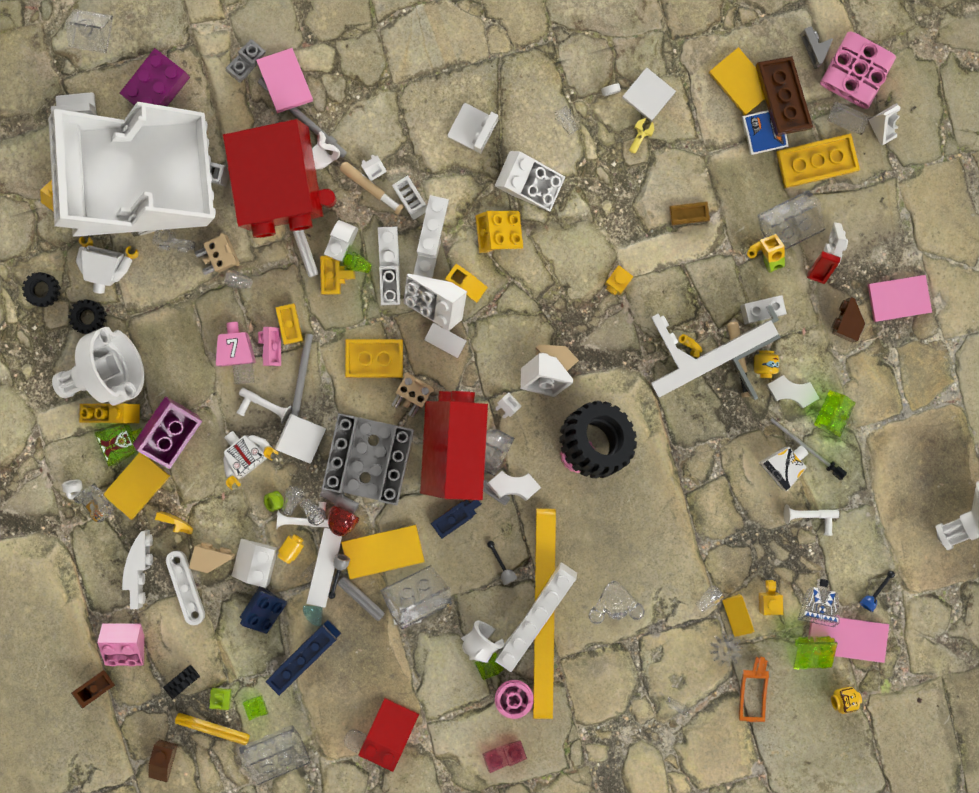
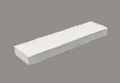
M324 528L306 604L326 608L335 569L334 558L339 552L343 535L341 531Z

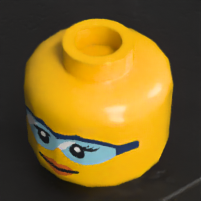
M762 350L754 356V372L760 374V378H772V374L779 372V356L774 354L775 351Z

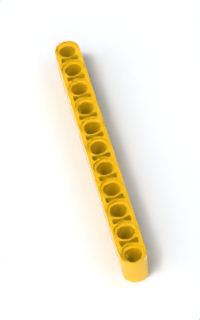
M536 508L535 601L555 571L556 509ZM555 610L534 639L533 719H553Z

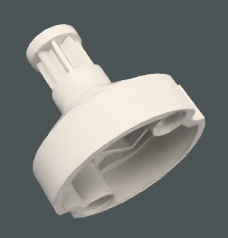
M103 327L84 335L79 340L75 350L76 366L69 371L56 373L52 379V385L56 394L62 398H69L78 391L87 390L97 401L101 403L109 401L113 406L139 395L144 384V368L141 357L132 341L119 330L112 332L109 327Z
M979 481L976 482L977 487L975 488L972 510L960 515L959 519L950 523L936 525L938 540L944 545L946 550L953 549V545L965 540L979 538Z

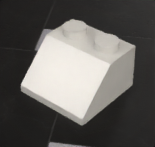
M539 353L521 368V389L555 397L573 383V378L559 360L546 353Z
M241 539L232 577L248 584L266 588L270 584L278 548Z

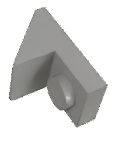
M810 26L805 28L800 36L814 69H817L823 63L833 38L819 43L818 33Z

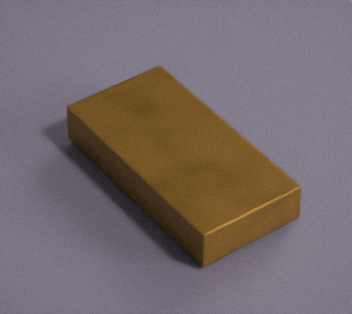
M708 201L669 206L671 226L710 221Z

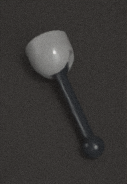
M488 541V548H491L503 570L501 574L503 584L506 585L517 579L513 570L505 568L494 547V542Z
M336 554L334 558V567L337 569L332 590L328 595L330 599H334L336 596L335 589L340 572L346 569L350 562V558L343 554Z

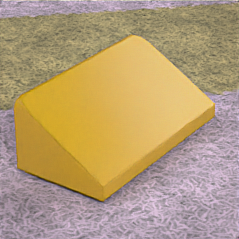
M738 594L723 599L722 602L734 637L754 633L755 631L743 596Z

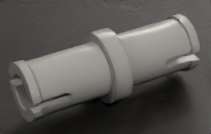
M324 489L320 493V497L334 503V506H340L352 514L356 512L359 506L358 502L349 499L344 493Z

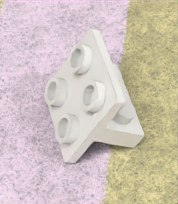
M90 92L56 96V106H51V113L54 109L97 115L95 94Z

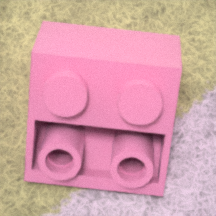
M102 624L97 643L104 664L109 666H143L144 632L142 625Z

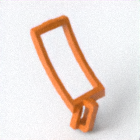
M764 657L755 658L753 670H743L739 721L765 722L769 671H766L768 661ZM746 678L764 679L761 717H743Z

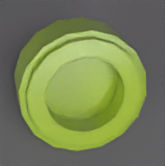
M273 491L264 496V505L270 512L277 511L283 507L284 500L280 492Z

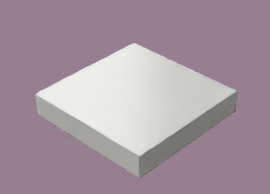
M646 67L622 98L652 122L676 91Z
M290 413L275 449L311 464L326 428Z

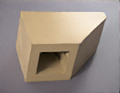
M538 345L535 348L537 350L536 355L546 353L549 356L556 357L566 371L579 361L566 346Z
M201 542V545L198 544L194 547L189 569L209 573L235 558L236 554L231 553V549L224 547L215 549L212 548V544Z

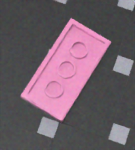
M811 617L807 652L885 663L889 624L838 617V622Z

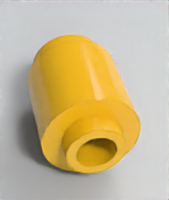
M293 534V536L288 535L278 550V558L288 564L295 561L305 546L302 543L303 539L296 534Z

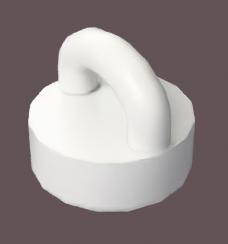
M70 480L62 484L63 492L66 493L68 499H76L80 495L81 489H83L82 481Z

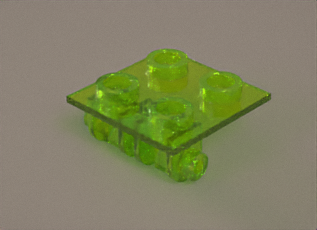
M816 636L815 642L813 637H810V639L808 637H798V639H795L797 652L793 668H832L838 643L830 636Z

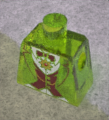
M123 425L95 432L108 467L119 464L137 452L133 443L143 430L142 428L132 431L130 425Z

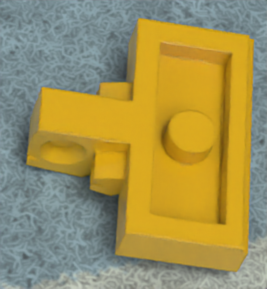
M320 256L321 295L341 294V284H345V280L355 279V271H345V266H340V261L328 256Z

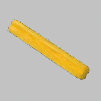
M178 713L175 718V723L242 745H247L249 742V734L183 713Z

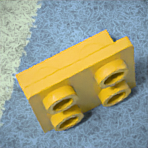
M486 211L475 215L479 253L523 248L519 211Z

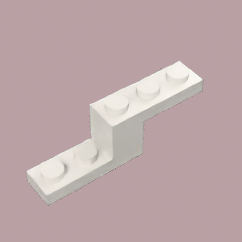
M429 196L413 275L433 278L449 199Z

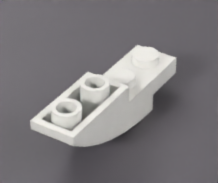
M398 226L378 227L381 305H400Z
M144 530L139 533L125 563L122 590H130V609H139L145 604L146 596L145 592H143L145 573H143V570L149 569L153 563V555L150 554L153 537L150 534V530Z

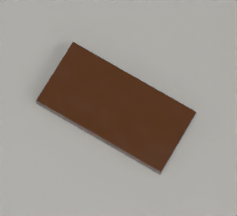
M793 56L757 62L755 66L775 135L779 136L811 130L813 124Z

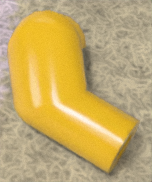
M760 241L750 246L747 252L749 258H755L760 250L763 252Z
M682 334L679 337V342L692 349L690 351L691 356L699 358L700 353H702V347L691 337Z

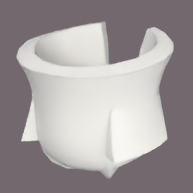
M479 620L475 621L471 632L461 637L464 641L462 649L469 656L470 660L487 663L495 651L504 647V640L501 639L496 643L489 641L488 638L493 634L495 628Z

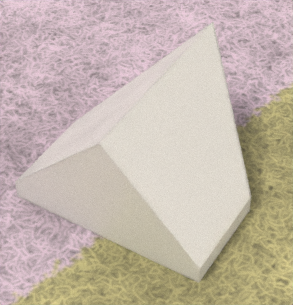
M897 103L868 119L882 146L897 137V133H895V129H898L896 120L900 117L897 115V112L901 108Z

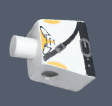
M802 445L795 451H792L790 447H784L760 461L759 464L783 491H788L807 468L801 460L809 453Z

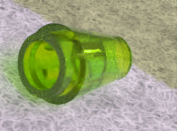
M349 252L344 256L343 265L347 270L363 273L370 272L372 268L371 263L358 253Z

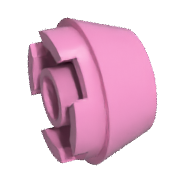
M506 681L496 691V708L507 718H521L532 708L533 693L529 686L522 681Z

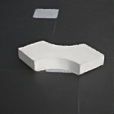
M782 375L766 384L775 401L790 399L795 401L801 408H804L820 399L810 382L795 384Z
M501 471L487 483L499 499L511 494L520 496L527 501L541 488L529 473L523 477H511Z

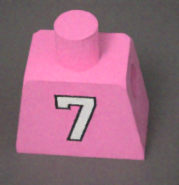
M238 322L226 323L227 334L218 335L216 366L256 363L249 334L246 332L239 333Z

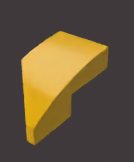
M163 511L156 513L155 520L174 524L173 532L193 533V528L177 516Z

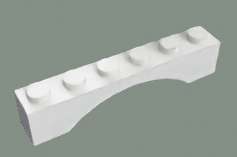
M562 562L559 564L527 615L507 639L504 647L498 652L495 662L512 672L575 582L577 572Z

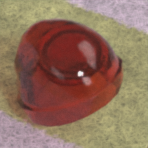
M332 506L328 516V527L334 535L345 536L355 528L360 518L342 508Z

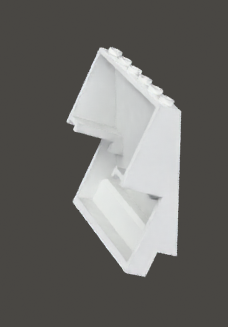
M137 102L125 120L54 109L50 114L48 121L54 226L72 228V236L75 237L207 226L215 218L216 211L213 208L214 192L211 188L212 173H210L209 167L211 157L208 155L209 139L206 134L208 124L205 121V113Z

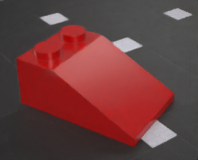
M384 698L358 756L394 772L419 713Z

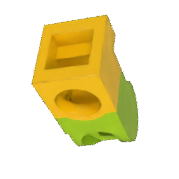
M777 234L761 239L760 245L763 248V260L767 271L771 273L776 269L785 267V246Z

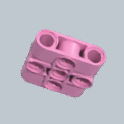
M847 32L835 56L831 59L830 65L820 84L861 108L869 109L881 85L885 82L896 56L857 33ZM864 50L868 51L871 57H866ZM838 58H842L845 61V65L840 64ZM854 67H859L861 74H858ZM871 76H875L878 79V83L873 82ZM846 83L852 86V91L846 88Z

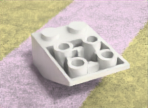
M510 151L495 187L550 212L565 176L520 151Z
M407 274L404 304L449 331L463 319L467 291L452 282Z

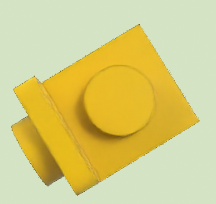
M618 265L605 282L606 290L613 295H616V293L620 295L634 276Z

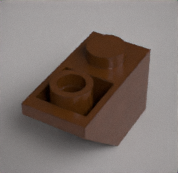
M850 297L843 300L839 307L841 312L832 324V334L853 343L859 340L865 322L855 298Z

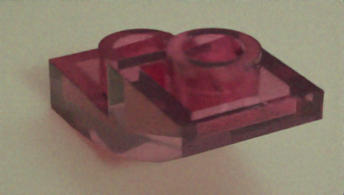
M521 740L497 747L482 754L489 773L527 759Z

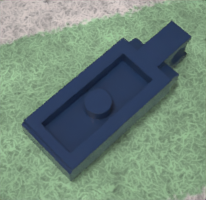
M468 500L462 501L434 520L431 525L440 538L443 539L472 519L477 514L474 509L482 505L480 500H473L470 503Z

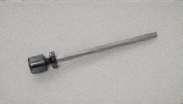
M773 418L770 420L827 465L826 470H832V474L836 478L843 480L847 475V472L840 466L835 467V462L829 463Z

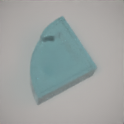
M303 605L306 619L313 625L322 626L323 607Z

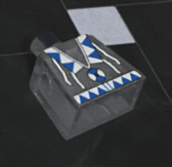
M818 579L817 588L810 587L806 591L798 620L829 627H835L840 624L838 593L828 590V580Z

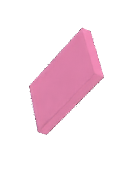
M293 48L256 60L277 113L313 101Z
M926 275L867 285L874 322L932 313Z

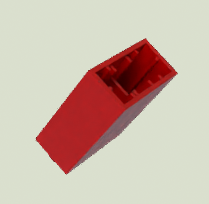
M298 119L223 134L238 227L252 231L253 238H265L276 235L275 226L289 224L290 231L306 230L313 227L312 219L323 217L309 127Z
M439 391L438 401L425 402L420 494L443 499L483 500L488 404L475 403V392Z

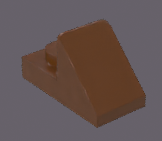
M103 670L71 692V694L83 709L114 687L115 684L105 670Z

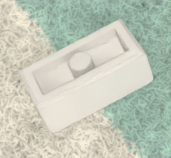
M432 323L424 339L456 358L459 357L467 342L435 323Z

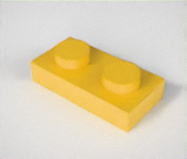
M295 303L275 307L283 344L288 345L303 341Z

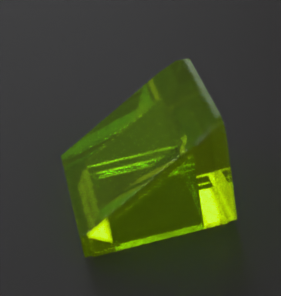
M496 653L492 654L487 663L482 661L475 662L483 680L498 675L504 670L503 666L495 662Z

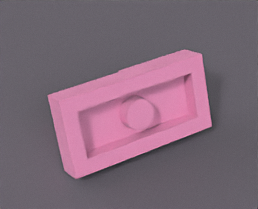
M263 327V331L258 332V343L264 344L263 366H281V330L276 327Z

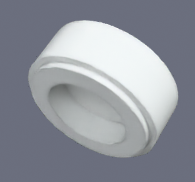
M619 83L602 88L601 92L603 96H609L620 92L621 88Z

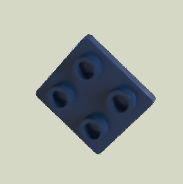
M259 586L240 615L242 619L240 624L267 634L283 611L287 601L276 597L267 588Z

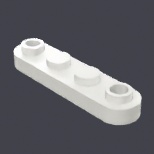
M173 551L167 555L166 564L185 621L190 625H198L204 620L205 611L191 569H189L187 557L182 551ZM175 557L180 558L179 564L174 561ZM194 611L198 613V618L193 617Z

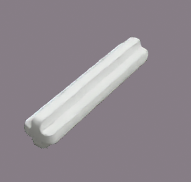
M304 230L293 231L308 276L314 277L318 275Z

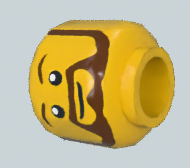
M845 687L834 691L831 696V703L834 710L841 714H847L859 710L862 697L853 687Z

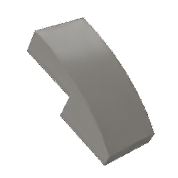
M251 39L238 51V56L226 67V72L241 83L256 67V60L262 58L266 51Z

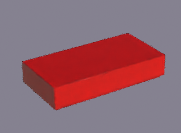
M822 251L809 270L807 278L825 284L840 263L841 257Z

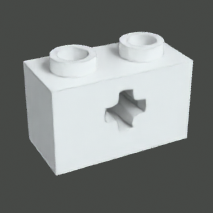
M783 296L741 305L744 324L771 319L766 309L768 305L772 306L777 317L787 314Z

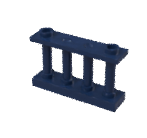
M328 619L273 672V675L266 680V683L280 696L337 640L341 632Z

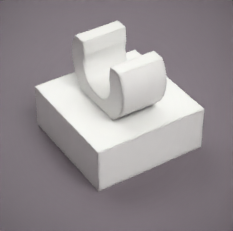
M371 155L372 159L367 162L365 160L362 161L361 166L370 181L387 172L378 155Z
M508 393L497 403L496 410L498 411L502 408L506 412L502 417L506 418L507 416L511 417L522 406Z

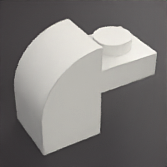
M338 220L330 234L331 238L324 255L343 262L349 246H352L358 228Z

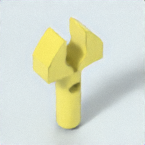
M646 118L639 120L634 127L638 134L629 149L631 153H636L644 137H651L654 132L653 122L650 124L649 129L643 132L642 125Z

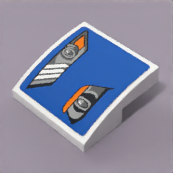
M768 110L741 116L750 155L788 147L786 134L775 135Z

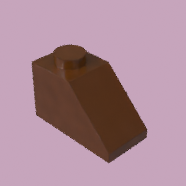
M159 740L154 744L149 761L148 778L168 782L178 744Z

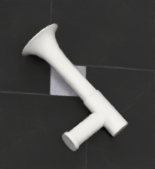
M242 388L239 395L244 397L236 413L244 416L252 401L276 413L281 418V423L283 424L288 419L292 406L288 408L279 407L261 398L259 395Z
M318 502V518L312 519L287 517L278 510L276 530L282 525L289 524L330 528L331 519H325L327 502Z
M788 504L785 505L783 513L786 524H789L795 518H825L824 535L827 536L833 535L832 518H839V510L798 511L789 508Z

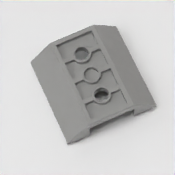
M338 413L322 489L398 505L414 430ZM371 435H377L379 438V443L376 446L369 444L368 439ZM363 472H367L371 476V480L368 483H363L360 479V475Z

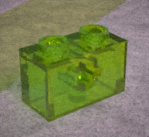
M829 390L814 426L826 433L841 437L856 402L846 395Z

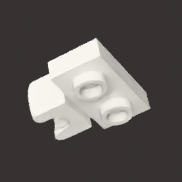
M834 222L828 239L829 244H825L823 251L842 258V251L846 250L848 239L845 237L842 224Z

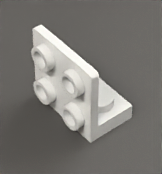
M464 103L448 133V138L481 154L498 122V115L493 112L488 115Z

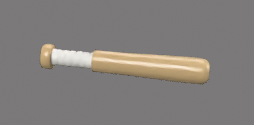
M348 162L341 164L340 171L379 201L385 202L395 211L396 215L401 214L405 208L404 205H399L386 195V192Z

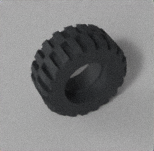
M588 402L572 412L564 420V425L561 426L560 433L563 435L559 437V442L563 445L561 447L562 454L565 453L567 463H571L573 465L572 468L575 471H581L580 474L585 477L588 475L594 479L608 477L630 463V459L635 455L634 449L637 448L635 438L637 435L636 431H633L632 428L634 425L632 421L629 422L627 419L628 415L625 412L622 413L616 405L612 407L610 402ZM588 425L596 426L605 433L609 441L608 455L597 452L590 445L587 438Z

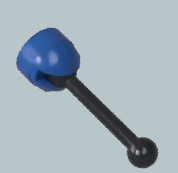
M894 571L887 572V577L873 596H865L861 600L860 604L870 612L876 609V597L890 578H894Z

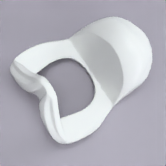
M320 131L317 138L318 142L312 148L315 169L327 167L340 156L339 149L334 145L326 144V136ZM326 150L333 151V154H328Z

